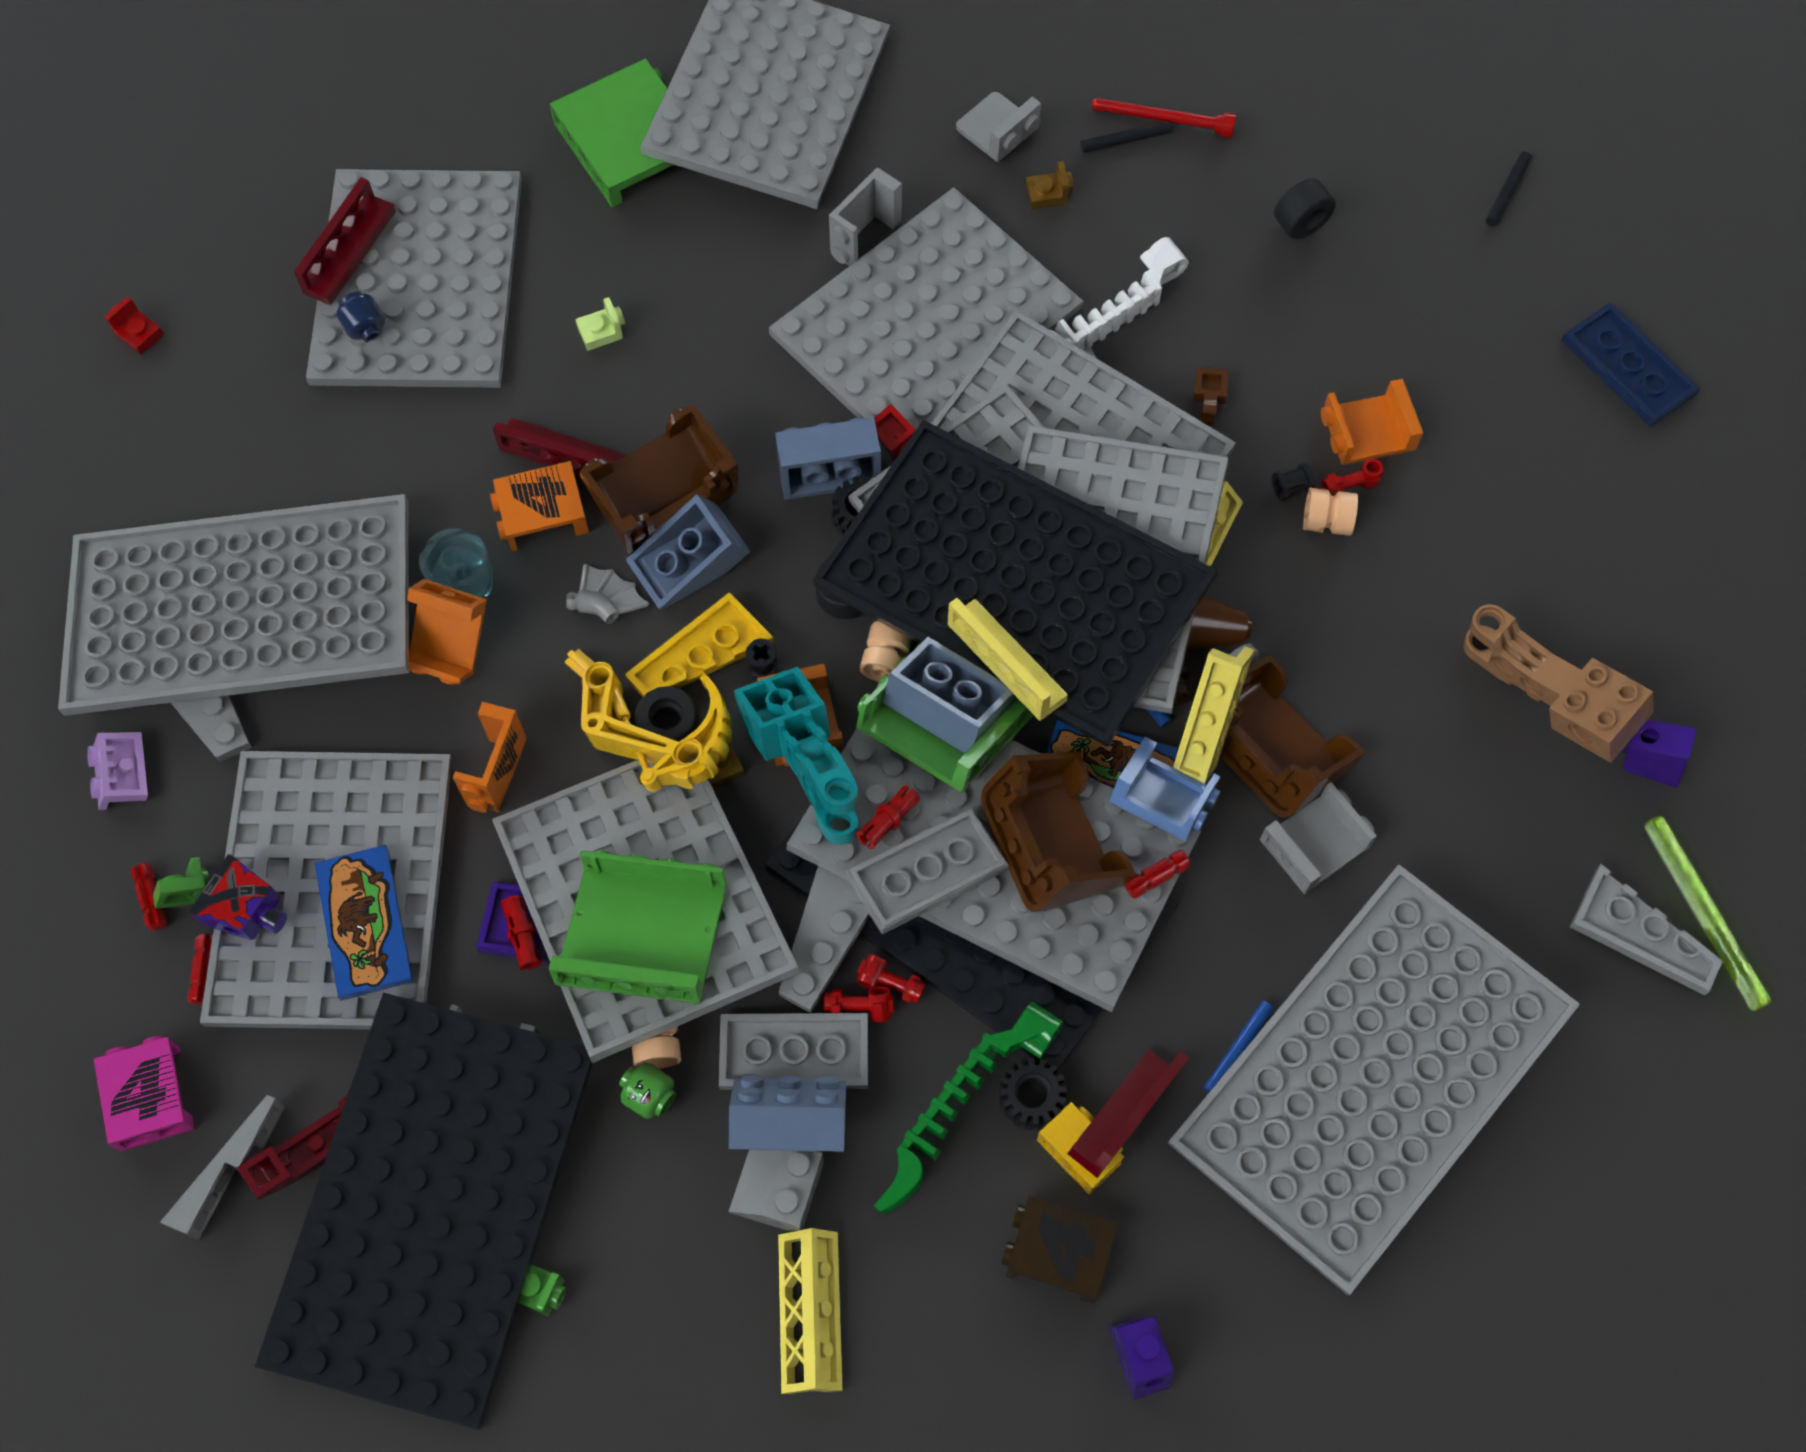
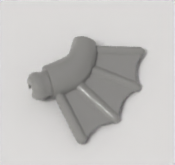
M588 564L583 565L578 593L569 592L566 595L567 609H576L580 613L595 614L606 624L616 621L620 614L648 607L649 602L638 595L635 589V582L622 580L613 569L600 570Z

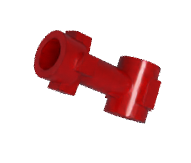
M1368 459L1363 462L1360 471L1343 477L1337 476L1335 473L1327 475L1326 479L1321 481L1322 489L1329 490L1332 496L1338 491L1345 492V489L1361 485L1366 489H1372L1379 485L1380 478L1383 476L1385 469L1379 460Z
M869 954L866 960H862L857 970L858 978L856 982L859 985L870 989L878 986V984H882L903 993L901 998L903 1002L908 1004L911 1001L917 1004L920 1002L926 988V983L921 982L920 977L912 974L910 979L907 980L885 970L888 963L876 955Z
M885 986L870 988L868 991L869 996H844L842 989H833L832 992H825L824 1012L843 1013V1010L869 1011L870 1020L886 1022L891 1019V1013L894 1012V996H891L890 989Z

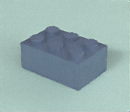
M858 417L846 422L833 424L825 422L813 427L800 429L793 427L781 432H775L778 467L784 500L834 493L838 486L843 489V482L847 479L850 484H853V477L859 476V482H864V476L870 477L871 480L881 473V450L874 417L866 419Z
M927 637L890 672L882 703L965 754L1011 706L1014 694L998 678L932 638Z
M747 1074L741 1078H734L729 1104V1149L844 1152L846 1081H839L838 1078L833 1076H821L816 1080H801L800 1077L795 1075H784L779 1077V1079H763L761 1075Z

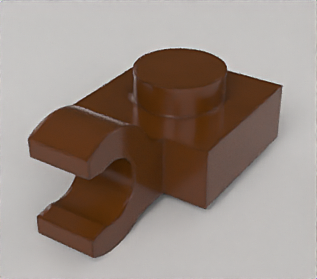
M1196 368L1193 401L1203 402L1200 421L1206 425L1213 426L1217 403H1226L1229 370Z

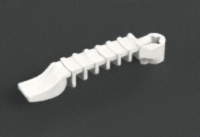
M1170 237L1161 238L1140 256V259L1149 269L1143 274L1141 286L1135 281L1130 285L1128 295L1124 290L1120 291L1115 297V305L1110 299L1107 300L1101 308L1102 315L1097 308L1091 310L1087 317L1088 323L1081 314L1076 316L1072 323L1073 331L1064 319L1057 323L1055 331H1050L1082 350L1092 347L1094 342L1099 339L1102 341L1111 331H1118L1123 323L1132 322L1137 314L1140 313L1142 315L1146 313L1151 305L1157 306L1162 292L1161 285L1183 273L1189 264L1188 259Z

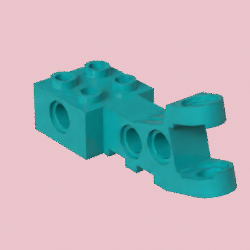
M797 666L734 690L740 723L765 761L783 756L805 791L813 807L816 822L824 837L829 842L837 845L852 842L856 838V832L859 830L858 817L854 811L858 801V786L841 754L827 740L831 735L825 703ZM837 819H845L851 824L848 829L843 831H837L830 825Z

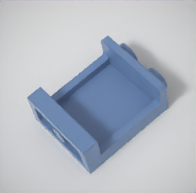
M1144 737L1119 776L1109 802L1186 841L1192 829L1198 832L1201 829L1208 815L1204 808L1212 810L1221 791L1215 787L1220 776L1214 773L1206 785L1152 757L1157 742Z

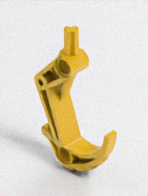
M580 649L575 652L573 650L569 651L567 654L569 658L565 661V664L582 678L581 728L594 748L639 760L643 770L640 779L649 792H656L666 785H678L686 789H694V785L700 784L708 778L712 779L719 772L717 764L719 761L723 762L726 760L730 749L728 744L732 740V722L723 696L705 673L699 678L710 695L708 713L695 731L678 742L631 725L629 721L631 715L623 698V685L610 664L606 662L595 663ZM648 763L654 764V766L649 768Z

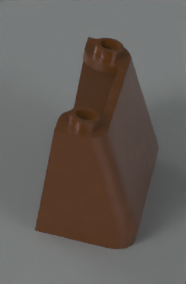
M694 404L685 409L678 408L674 410L668 417L664 434L615 463L611 464L606 458H593L584 465L583 469L579 470L582 481L628 555L634 553L696 494L719 505L730 498L738 489L737 462Z
M1269 654L1249 666L1220 757L1276 815L1286 818L1301 810L1323 792L1328 783H1334L1357 764L1366 751L1353 738L1345 734L1336 735L1327 743L1281 697L1288 684V678L1282 666Z
M1080 752L1013 755L982 789L981 805L1002 855L1009 864L1008 869L1026 908L1031 912L1048 911L1121 887L1136 876L1133 866L1124 852L1114 850L1104 855L1078 796L1085 790L1089 781V772Z

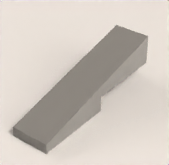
M266 1095L160 1223L199 1241L236 1170L238 1171L237 1167L263 1150L285 1106L276 1098Z

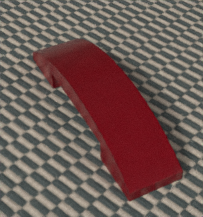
M348 1095L337 1101V1108L275 1149L269 1146L237 1167L258 1200L287 1187L325 1163Z

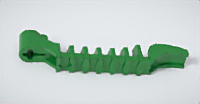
M1032 1001L1024 1010L1013 1029L993 1035L984 1033L981 1039L982 1042L976 1049L972 1048L965 1064L958 1066L953 1079L946 1081L941 1094L932 1099L929 1109L925 1114L921 1113L917 1119V1124L912 1130H907L905 1133L904 1141L896 1149L899 1161L896 1178L874 1205L879 1213L885 1216L897 1209L920 1188L924 1180V1168L919 1158L911 1151L916 1148L934 1161L938 1159L942 1150L924 1139L923 1136L929 1131L943 1141L949 1130L936 1122V1120L942 1115L951 1122H954L959 1111L949 1104L955 1099L966 1106L972 1096L962 1089L966 1082L978 1090L981 1088L985 1079L974 1073L980 1066L993 1074L998 1066V1063L993 1061L997 1054L1007 1059L1011 1053L1022 1048L1041 1058L1059 1034L1064 1024L1063 1020Z

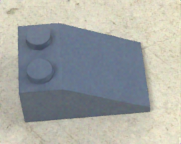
M696 494L632 553L626 561L656 606L663 611L727 574L751 551L715 502Z

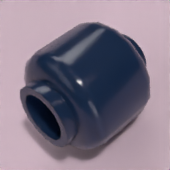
M361 291L352 292L344 296L339 301V308L336 313L346 334L353 340L363 339L364 342L372 341L381 334L380 329L385 324L386 319L373 296L362 294Z

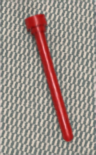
M1095 98L1091 102L1092 108L1097 111L1214 129L1215 133L1220 134V137L1230 139L1233 137L1237 114L1225 112L1224 115L1218 114L1217 117L1101 98Z

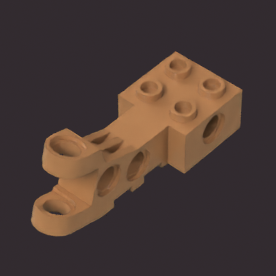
M1483 605L1475 611L1471 620V627L1464 639L1463 648L1465 653L1508 685L1514 684L1526 691L1527 696L1537 702L1541 700L1550 705V721L1553 730L1609 763L1613 762L1654 713L1652 690L1593 657L1582 670L1554 655L1523 632L1516 618L1497 605ZM1485 616H1492L1498 621L1499 628L1494 630L1488 626L1480 625V619ZM1476 637L1489 649L1479 650L1475 648L1472 639Z

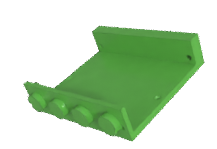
M907 656L903 657L902 660L899 662V664H900ZM886 674L880 680L877 689L872 694L866 693L857 706L859 716L856 728L962 793L1034 715L1018 698H1013L1011 706L964 754L882 703L889 675Z
M594 850L593 852L580 851L579 856L584 872L561 957L552 956L549 965V972L555 985L700 1004L727 889L724 869L710 863H701L699 865L686 864L672 858L661 861L647 859L639 854L621 856L613 855L605 850Z

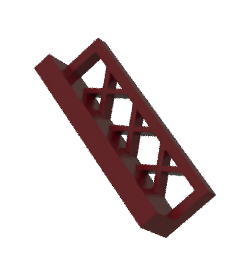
M360 177L294 270L304 295L331 306L396 213L393 203L374 196L369 180Z
M510 417L507 425L496 422L493 428L500 451L546 466L571 461L574 475L580 476L579 470L583 469L584 465L593 458H606L613 464L627 456L626 454Z
M1148 1049L1067 1154L1098 1178L1189 1057L1180 1051L1169 1065Z

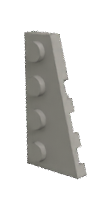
M230 695L171 703L219 762L241 753V751L252 748Z
M1600 864L1595 870L1570 928L1704 996L1709 993L1723 961L1685 930H1678L1666 920L1667 916L1657 908L1652 909L1636 896L1638 893L1627 884L1623 886L1610 875L1611 871Z
M820 866L817 868L791 951L798 965L799 974L783 980L779 989V996L809 1013L815 1008L870 916L851 883Z

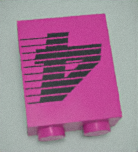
M149 1037L143 1040L141 1045L131 1048H112L106 1051V1055L94 1058L107 1142L120 1152L195 1130L193 1116L183 1109L173 1055L181 1053L180 1047L169 1037Z

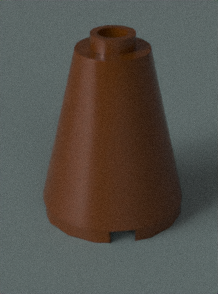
M1204 596L1195 610L1186 651L1241 645L1251 635L1252 621L1248 619L1245 611Z

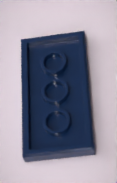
M1608 303L1566 332L1561 339L1650 428L1696 396L1700 390L1689 377L1611 303Z

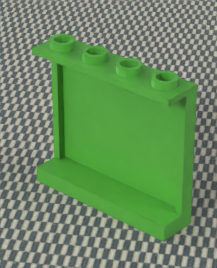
M646 58L549 103L554 125L611 207L622 203L621 190L674 165L641 154L642 142L667 91L660 71L657 68L653 69Z

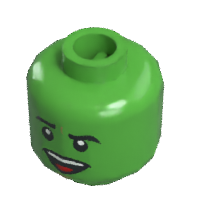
M644 1063L637 1069L630 1067L619 1082V1086L623 1088L621 1102L645 1119H651L654 1116L662 1117L668 1111L677 1095V1092L674 1091V1080L672 1077L650 1063Z

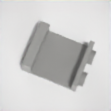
M878 167L829 214L830 251L835 260L841 264L845 263L850 266L858 260V234L874 218H877L893 230L902 222V183Z
M1332 782L1325 786L1321 796L1281 824L1275 820L1265 827L1260 838L1262 844L1304 894L1368 850L1377 837L1371 822L1355 811L1351 806V800L1343 790L1337 789Z

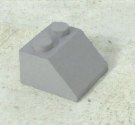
M749 1149L729 1213L789 1232L803 1230L824 1165L823 1153L818 1151Z

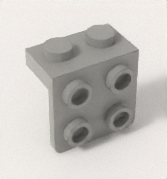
M992 92L957 121L956 130L996 162H999L1039 128L1041 122V103L1032 96L1023 105L1017 107L999 92Z

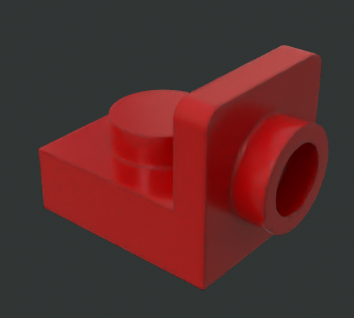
M125 297L105 315V319L113 333L140 355L164 335L160 326L141 313L129 297Z
M890 404L874 417L879 442L887 449L891 459L895 461L915 432V429Z

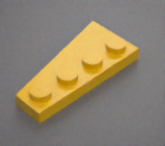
M729 592L625 674V678L642 697L647 692L658 687L672 686L679 689L700 679L699 677L704 673L708 675L746 657V649L752 641L767 639L774 643V637Z

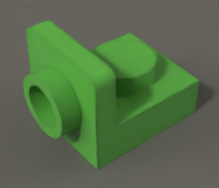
M199 857L190 859L186 870V877L176 874L158 880L153 893L155 909L195 903L209 882L207 869H201Z
M531 1265L521 1291L522 1295L519 1304L549 1316L552 1308L557 1310L564 1299L566 1287L563 1284L565 1279L555 1272L550 1273Z

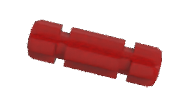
M1177 850L1169 855L1170 858H1163L1141 871L1142 874H1136L1135 877L1124 885L1126 891L1132 898H1138L1146 893L1145 890H1152L1173 878V874L1184 872L1191 864L1186 853L1183 850Z
M147 862L134 865L130 872L133 881L136 882L135 890L141 911H144L145 925L150 931L164 928L168 923L166 914L162 911L163 908L155 909L153 893L157 885L153 880L155 878L153 869Z
M199 934L195 939L194 950L197 952L196 955H193L190 984L193 986L189 988L187 999L189 1003L194 1005L203 1004L213 938L212 934Z

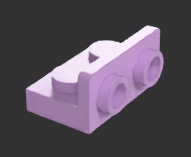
M97 733L94 745L88 746L87 759L88 766L95 768V777L91 778L90 790L92 799H98V809L107 810L109 802L146 801L148 789L142 733Z

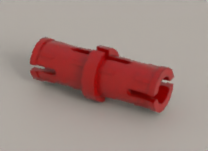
M903 785L886 804H881L875 809L876 813L873 818L856 832L857 839L863 846L870 841L867 848L874 849L890 830H896L901 825V819L920 802V797L913 788L906 793L909 790V786Z
M515 895L502 900L500 904L508 926L506 934L508 941L512 942L515 949L519 969L521 971H528L541 966L542 959L534 937L537 932L534 924H531L528 918L523 896Z

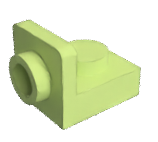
M609 297L603 299L605 309L575 319L587 351L623 339L621 326L625 325V320L620 307H613Z

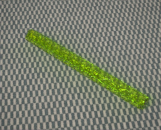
M1662 816L1650 819L1644 825L1645 830L1747 1005L1752 1011L1766 1007L1771 1002V999Z

